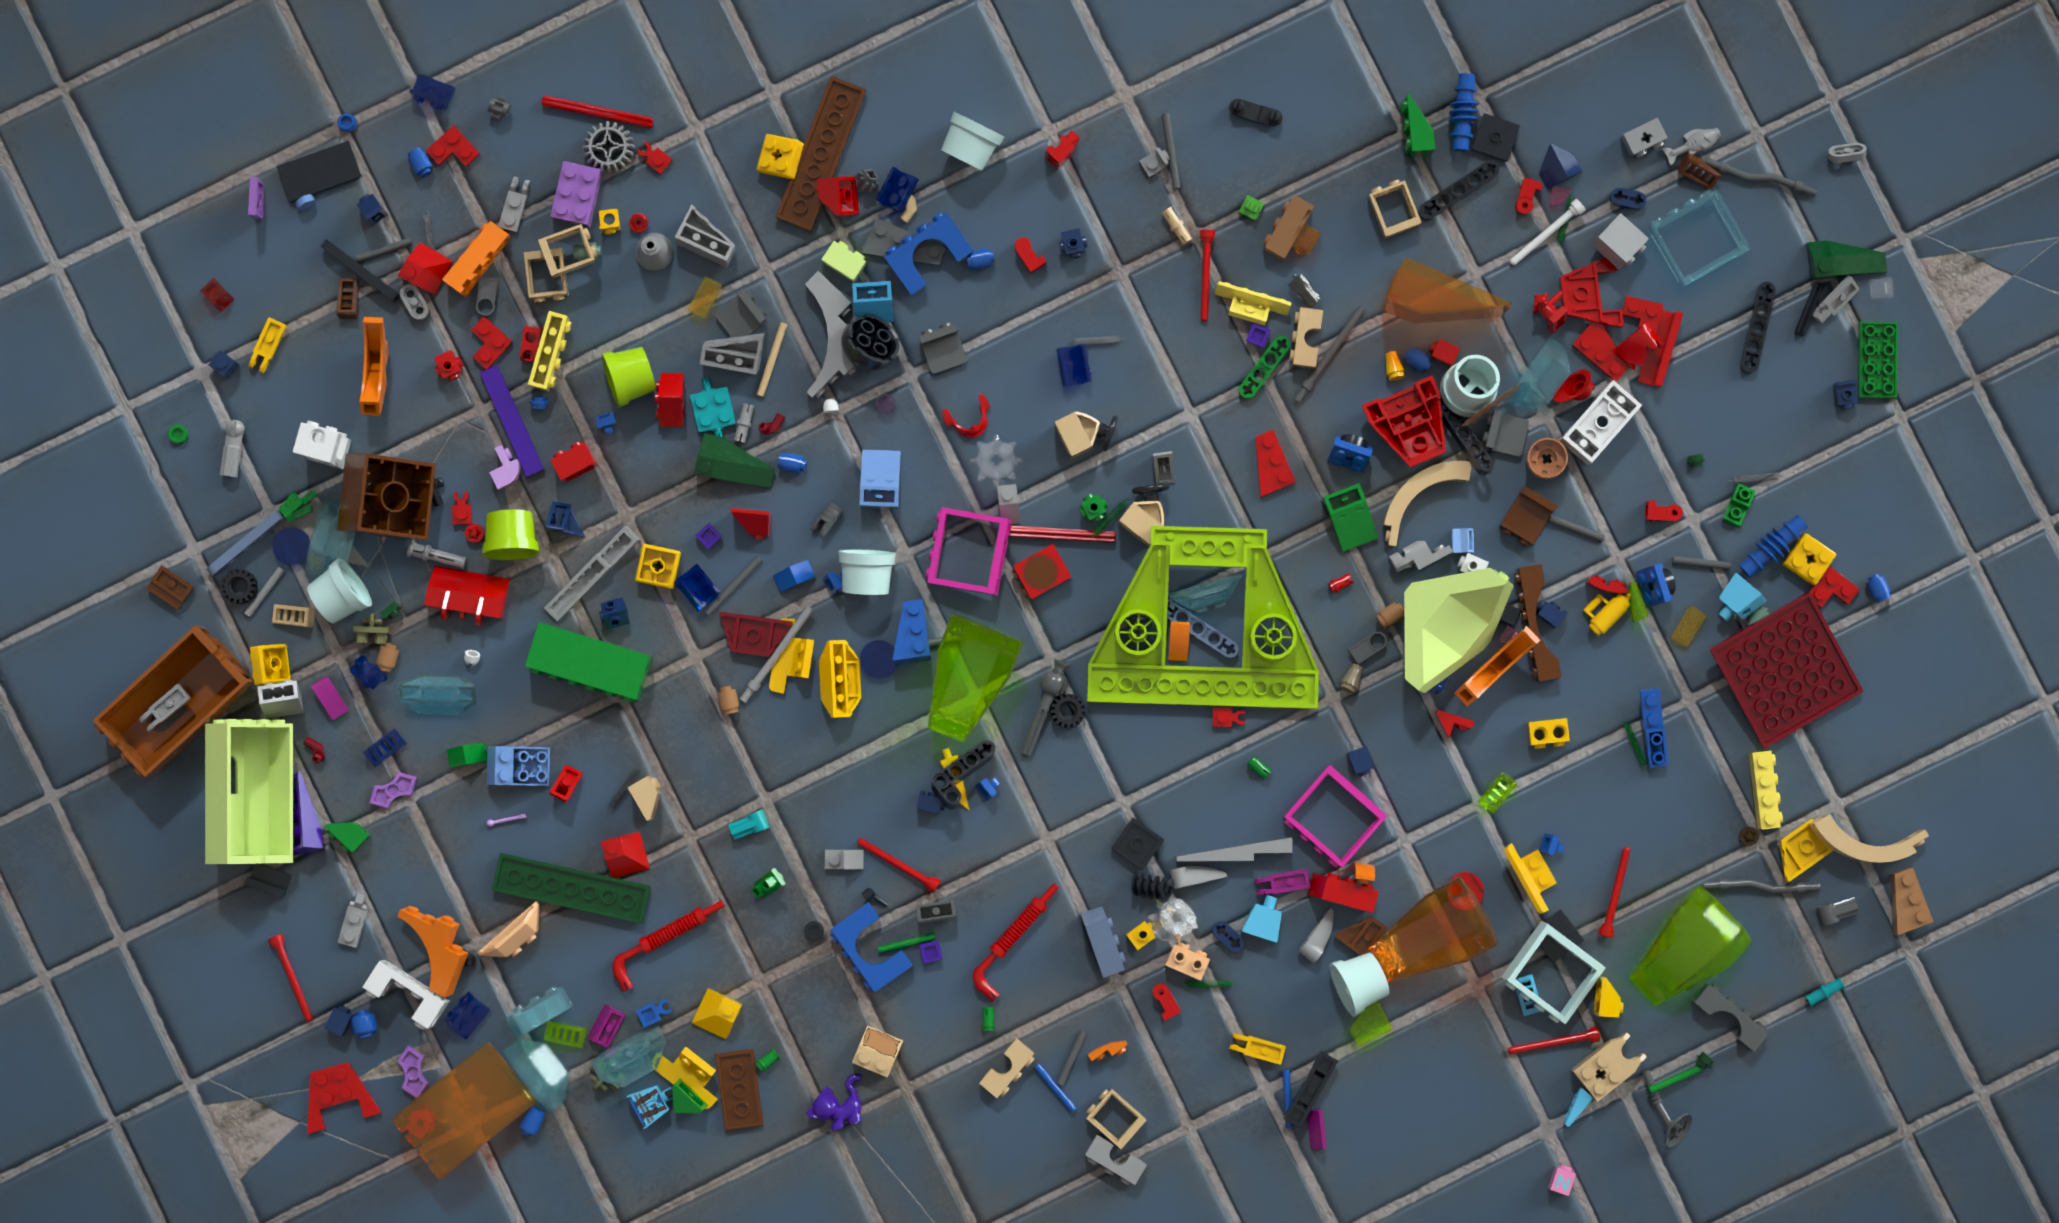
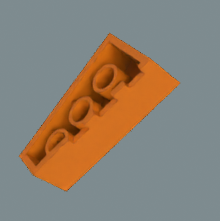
M493 222L485 223L480 229L478 237L470 242L468 249L459 257L442 280L466 298L479 281V277L483 276L511 236Z

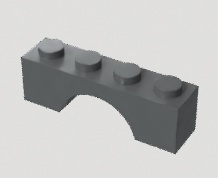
M1705 984L1691 1002L1708 1015L1717 1011L1730 1013L1738 1025L1736 1039L1750 1051L1755 1052L1769 1035L1765 1031L1767 1028L1759 1021L1755 1023L1751 1020L1752 1015L1745 1009L1740 1011L1735 1006L1737 1003L1729 996L1727 998L1720 994L1722 990L1716 985L1712 984L1710 986Z

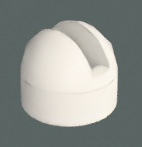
M834 399L826 400L823 405V412H839L837 402Z
M475 650L465 651V663L467 665L470 663L472 666L477 665L480 653Z

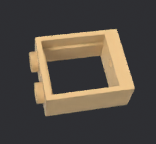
M1399 180L1390 182L1389 187L1384 189L1381 186L1371 190V194L1368 195L1384 239L1421 225L1422 222L1405 180L1402 182ZM1401 190L1412 219L1387 228L1376 199Z
M582 224L538 240L552 278L596 263L595 257L598 255L595 247H590L588 239H591L587 228L584 229ZM580 233L589 258L557 269L549 244Z
M562 248L550 249L553 258L559 259L560 268L566 267L564 250ZM542 250L524 252L530 300H534V303L545 302L546 298L563 300L565 299L564 296H569L567 273L561 275L562 290L535 293L532 262L545 261Z
M1112 1088L1109 1091L1106 1089L1099 1096L1100 1102L1097 1105L1092 1104L1086 1111L1088 1114L1086 1119L1122 1149L1147 1120ZM1111 1096L1137 1117L1119 1139L1094 1118Z

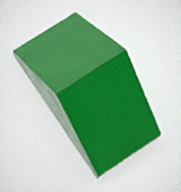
M485 742L447 749L450 768L487 761Z
M679 1079L672 1086L674 1113H701L708 1105L683 1080Z

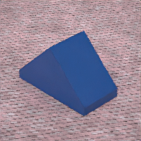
M808 560L789 566L773 575L781 593L816 578Z

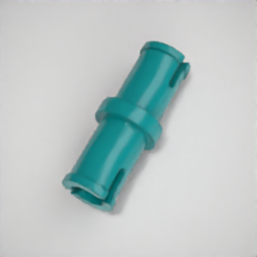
M1838 977L1825 986L1821 985L1818 990L1805 997L1812 1007L1824 999H1830L1831 995L1845 989V986Z

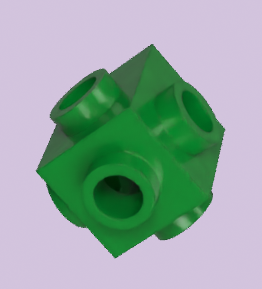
M1090 494L1083 498L1084 502L1081 503L1082 508L1079 510L1084 519L1087 518L1089 522L1093 520L1095 523L1105 518L1104 514L1107 513L1106 508H1108L1104 497L1100 498L1099 495L1094 496ZM1092 504L1097 505L1098 508L1096 511H1092L1090 509V506Z

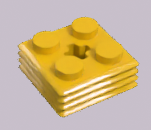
M766 134L756 168L757 171L763 174L794 179L804 144L796 139Z
M1804 533L1783 562V566L1809 584L1816 585L1835 558L1836 553L1809 534ZM1812 555L1813 562L1808 564L1806 556Z
M643 544L635 581L673 589L681 552ZM660 561L663 569H659V572H656V568L653 565Z
M286 644L250 647V659L253 669L252 677L255 685L282 683L285 680H291Z

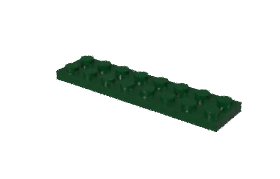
M500 853L491 891L643 924L651 886Z

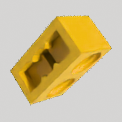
M1567 718L1527 722L1529 745H1534V749L1546 748L1548 743H1553L1554 747L1565 746V742L1570 741ZM1556 727L1562 730L1560 738H1556L1553 735V730ZM1537 729L1543 732L1541 740H1537L1534 737V732Z

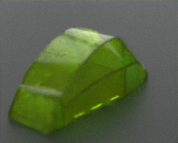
M952 613L937 651L928 729L964 743L1011 677L1024 641L975 620Z
M1698 884L1669 912L1666 920L1660 926L1654 939L1650 942L1644 955L1640 958L1628 978L1657 1006L1729 968L1746 950L1752 939L1743 926L1723 905Z

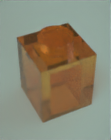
M1304 224L1293 244V247L1296 248L1295 251L1303 256L1305 254L1310 255L1321 232Z

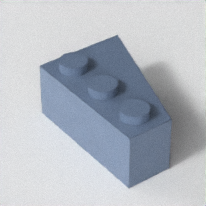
M1102 906L1081 913L1103 978L1124 971L1123 963H1126L1123 951L1120 953L1117 946H1120L1117 934H1112L1111 929L1114 928L1111 917H1106Z

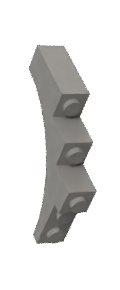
M819 271L805 284L823 311L828 332L827 354L823 368L816 381L807 391V394L812 399L821 397L826 391L824 388L829 383L832 385L839 378L837 375L839 372L846 377L847 375H853L858 369L846 358L841 347L842 332L847 324L840 317H845L852 310L850 308L852 303Z

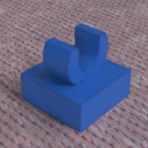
M614 411L595 417L597 427H604L606 435L614 432L612 426L613 423H616Z
M832 571L823 578L832 595L842 589V572L836 576L834 571Z
M996 777L990 782L985 778L975 787L985 800L988 801L998 793L994 788L1000 782Z
M1545 833L1539 851L1554 856L1555 851L1562 853L1565 845L1558 843L1560 837Z

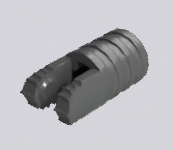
M829 501L811 527V530L817 532L826 522L819 533L820 537L825 538L843 513V510Z

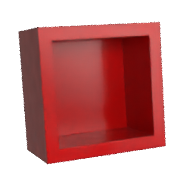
M579 441L570 446V450L566 452L563 450L559 451L550 460L562 482L567 483L599 466L590 447L585 442L581 443Z

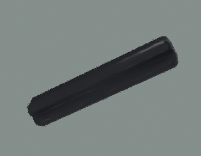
M1815 282L1795 329V334L1803 337L1806 334L1824 289L1822 283Z

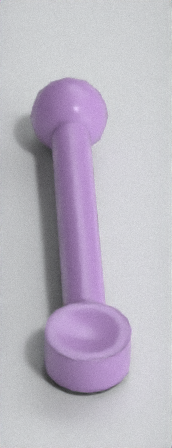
M526 814L494 821L489 819L487 826L492 827L494 824L526 818Z

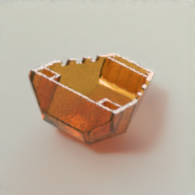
M1459 876L1430 890L1369 947V951L1379 962L1387 982L1456 964H1463L1497 946L1498 941L1492 923L1476 895Z

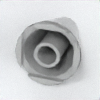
M649 233L638 241L635 254L641 266L648 270L659 271L671 263L674 249L671 241L663 234Z

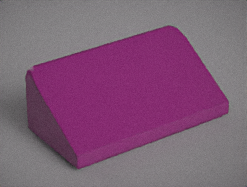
M605 1004L587 1038L608 1049L626 1014Z
M1321 1109L1311 1110L1307 1116L1311 1149H1326L1323 1111Z

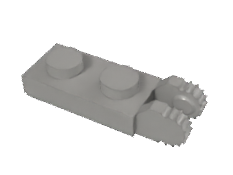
M514 176L510 190H508L498 227L517 233L528 198L527 193L530 180H525L522 193L520 194L515 192L519 178Z
M177 684L149 707V710L139 718V721L141 723L146 722L154 715L157 719L146 728L148 732H151L192 698L180 684Z

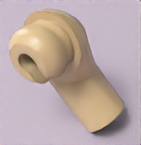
M905 194L902 197V202L905 203L906 210L900 219L908 223L917 211V204L913 195Z

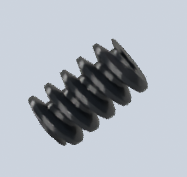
M1134 872L1131 880V891L1134 896L1140 895L1143 898L1147 896L1149 899L1154 898L1164 902L1170 899L1174 889V880L1172 878L1169 880V883H1167L1166 877H1163L1160 882V876L1158 875L1153 880L1152 874H1149L1146 879L1145 873H1141L1139 878L1138 872Z

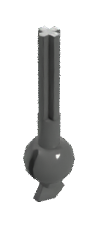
M1054 659L1053 671L1046 672L1041 678L1040 685L1044 694L1021 750L1023 754L1031 756L1054 697L1060 696L1066 690L1067 681L1063 673L1070 666L1066 662Z

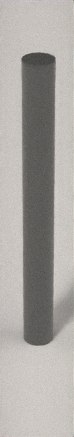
M1164 113L1162 118L1167 151L1170 158L1169 164L1173 189H1180L1170 114Z
M756 556L704 612L710 616L756 569L762 560Z

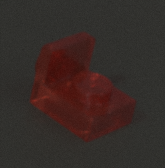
M215 278L200 290L220 312L234 301V298Z

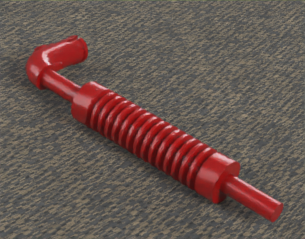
M1055 883L1050 886L1040 899L1035 896L1030 901L1031 904H1028V907L1026 906V909H1023L1021 915H1018L1016 920H1013L1014 923L1008 926L1009 929L1006 928L1004 934H1001L1002 937L999 936V939H996V942L989 947L992 952L979 967L976 966L972 979L976 990L980 991L991 1002L995 998L990 993L995 997H998L1000 993L987 983L988 980L984 977V971L998 956L1002 959L1007 954L1006 951H1009V948L1011 949L1014 943H1017L1016 940H1019V937L1021 938V935L1027 932L1026 929H1029L1031 924H1034L1033 921H1036V918L1038 919V916H1041V913L1048 908L1045 903L1059 889Z
M720 900L704 910L699 906L693 912L690 911V914L686 913L680 919L677 918V921L673 920L667 926L664 925V928L660 927L654 933L651 932V935L648 934V937L640 938V944L623 954L619 953L612 963V975L618 981L622 991L624 992L634 986L625 972L624 964L626 960L643 951L648 954L654 949L656 950L657 947L659 948L660 945L663 946V943L667 944L673 938L676 939V936L679 937L683 933L685 934L686 931L689 932V929L692 930V927L696 928L699 924L707 922V916L725 907L723 901Z

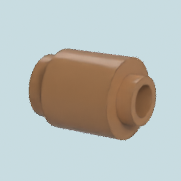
M1393 602L1381 610L1376 618L1384 629L1390 628L1405 618L1403 615L1404 608L1400 603L1396 604Z
M385 643V646L381 645L376 660L377 669L391 672L392 668H395L400 651L396 649V645Z
M731 686L720 688L721 692H717L720 709L721 711L723 710L724 715L739 712L738 707L740 705L736 688L732 689Z

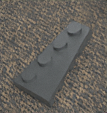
M876 218L861 254L883 257L889 247L893 245L895 247L902 243L900 240L908 234L912 236L913 233ZM928 239L923 240L916 246L913 252V261L939 266L947 247Z

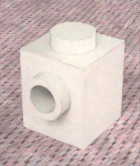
M1467 553L1465 557L1461 556L1457 566L1460 567L1458 572L1465 573L1486 569L1489 562Z

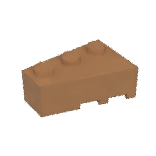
M1296 195L1293 196L1291 202L1287 201L1282 209L1284 212L1282 218L1278 217L1272 226L1275 228L1272 235L1268 233L1263 242L1266 245L1264 250L1284 261L1314 206Z
M1907 867L1891 873L1890 890L1893 935H1900L1934 922L1914 869Z

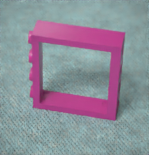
M942 507L941 511L937 514L938 529L933 534L935 544L934 549H931L929 555L931 565L926 571L927 583L998 596L1012 521L1007 518ZM948 515L1000 524L988 587L936 578Z
M1328 765L1283 817L1286 819L1284 823L1292 830L1296 828L1301 832L1299 836L1305 842L1310 840L1315 845L1313 849L1320 855L1325 853L1329 857L1327 861L1335 868L1338 866L1343 868L1388 815L1331 765ZM1327 775L1377 817L1341 859L1292 817Z

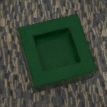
M393 601L380 614L384 619L388 620L390 618L392 620L400 614L399 610L402 607L397 601Z

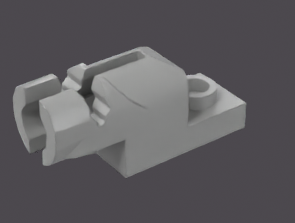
M1416 541L1402 549L1403 557L1396 552L1388 558L1396 572L1411 568L1412 565L1418 571L1453 551L1449 545L1444 547L1442 544L1433 549L1434 554H1432L1425 541Z

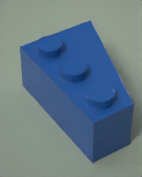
M923 600L903 602L892 659L893 665L932 660Z

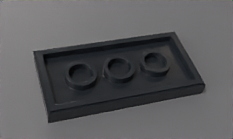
M349 141L277 166L290 203L297 201L302 196L314 195L362 177Z

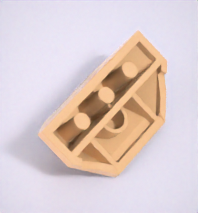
M538 901L534 902L477 952L479 956L509 957L512 955L515 957L522 951L520 947L525 942L530 944L536 938L535 934L539 929L540 903Z

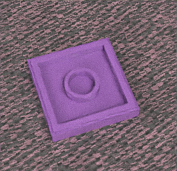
M250 177L248 215L256 221H262L265 184L258 177Z

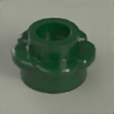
M1703 454L1687 456V464H1691V467L1702 466V462L1705 461Z
M1704 1052L1696 1055L1699 1058L1696 1061L1704 1069L1706 1067L1712 1068L1711 1065L1714 1061Z

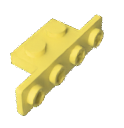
M1219 281L1214 293L1215 295L1232 300L1228 315L1264 326L1269 311L1287 316L1291 307V302L1284 299L1254 292L1247 288L1237 287L1227 282Z

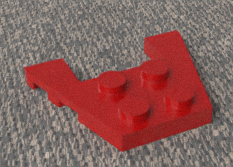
M1606 257L1559 278L1562 304L1568 310L1567 316L1623 328L1622 309L1602 311L1597 274L1617 271V268Z
M349 1062L310 1073L308 1134L326 1129L321 1109L354 1099H359L364 1118L382 1113Z

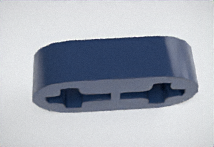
M1616 188L1610 194V202L1615 206L1639 210L1646 204V196L1639 191ZM1618 192H1620L1622 197H1627V198H1626V199H1621V200L1618 202V201H1617V198L1614 197V195H1616ZM1637 196H1639V200H1642V203H1639L1637 206L1635 205V201H1631L1629 199H1635Z
M1219 921L1213 925V934L1229 950L1238 952L1243 948L1244 941L1242 937L1227 923ZM1218 925H1225L1226 928L1224 930L1228 933L1226 937L1222 933L1219 935L1216 933ZM1230 936L1235 940L1237 938L1240 940L1238 948L1231 947L1232 942L1228 939Z

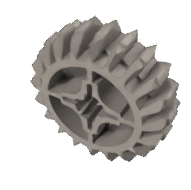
M606 121V127L599 123L600 129L598 130L593 126L592 130L594 133L587 132L590 139L585 138L583 140L586 144H589L583 146V150L588 151L584 154V157H591L587 162L589 164L594 163L593 168L600 166L602 173L605 171V167H607L608 173L612 172V167L618 172V165H621L624 169L626 166L623 162H631L627 155H634L632 151H629V149L635 148L634 144H628L633 141L632 137H627L630 132L628 130L623 132V125L617 129L616 122L613 123L612 127H610L609 121ZM611 133L620 136L624 144L613 142ZM605 134L604 140L594 145L597 138ZM608 140L611 146H613L612 148H610L609 154L606 148L603 149L604 147L608 146ZM623 150L621 156L612 161L614 153ZM594 151L605 153L606 162L596 158Z

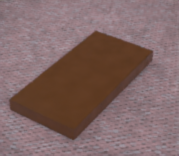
M754 1048L716 1053L725 1131L763 1126Z

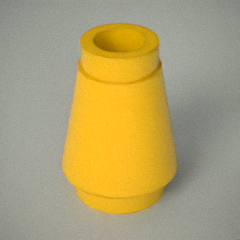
M1396 351L1386 353V376L1389 377L1390 381L1404 378L1405 370Z

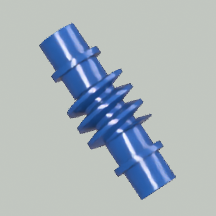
M1458 74V85L1454 87V91L1457 92L1456 101L1450 103V108L1453 110L1449 111V115L1452 117L1449 118L1448 122L1454 125V130L1450 133V137L1453 138L1452 150L1457 152L1469 151L1470 139L1473 138V135L1470 134L1471 127L1476 126L1471 121L1478 120L1477 117L1472 116V113H1478V110L1472 108V106L1479 105V102L1473 101L1474 93L1477 92V88H1475L1476 75Z
M1796 515L1788 523L1784 522L1783 527L1778 532L1772 528L1773 534L1767 532L1766 536L1768 539L1762 537L1760 539L1762 544L1756 542L1755 545L1758 549L1752 554L1749 552L1747 554L1748 558L1739 567L1751 578L1759 570H1765L1764 566L1771 559L1779 562L1776 555L1778 554L1783 558L1782 549L1789 553L1790 550L1787 545L1795 539L1799 540V535L1808 528V525L1800 516Z

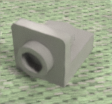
M1157 148L1156 151L1141 159L1139 163L1150 178L1168 167V160L1170 158L1165 150L1161 151L1160 148Z

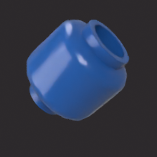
M367 1010L357 1011L356 1016L351 1018L353 1034L359 1036V1039L372 1037L378 1030L375 1014L368 1013Z

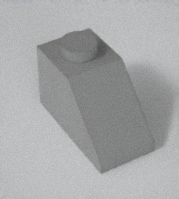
M1016 484L997 486L1000 517L1010 519L1012 521L1011 525L1020 524Z

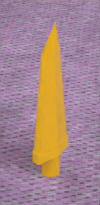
M949 748L943 749L942 752L945 759L941 760L940 764L945 768L958 759V755L952 756ZM951 770V774L954 776L960 775L958 770ZM962 780L955 786L961 793L960 804L969 810Z

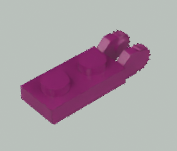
M1307 869L1254 879V882L1257 884L1270 881L1271 889H1259L1256 891L1257 895L1277 894L1310 888Z

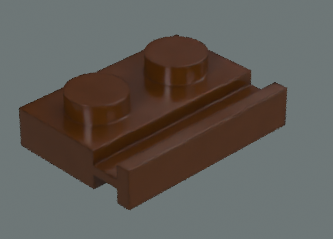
M161 565L146 589L179 610L194 589V586Z

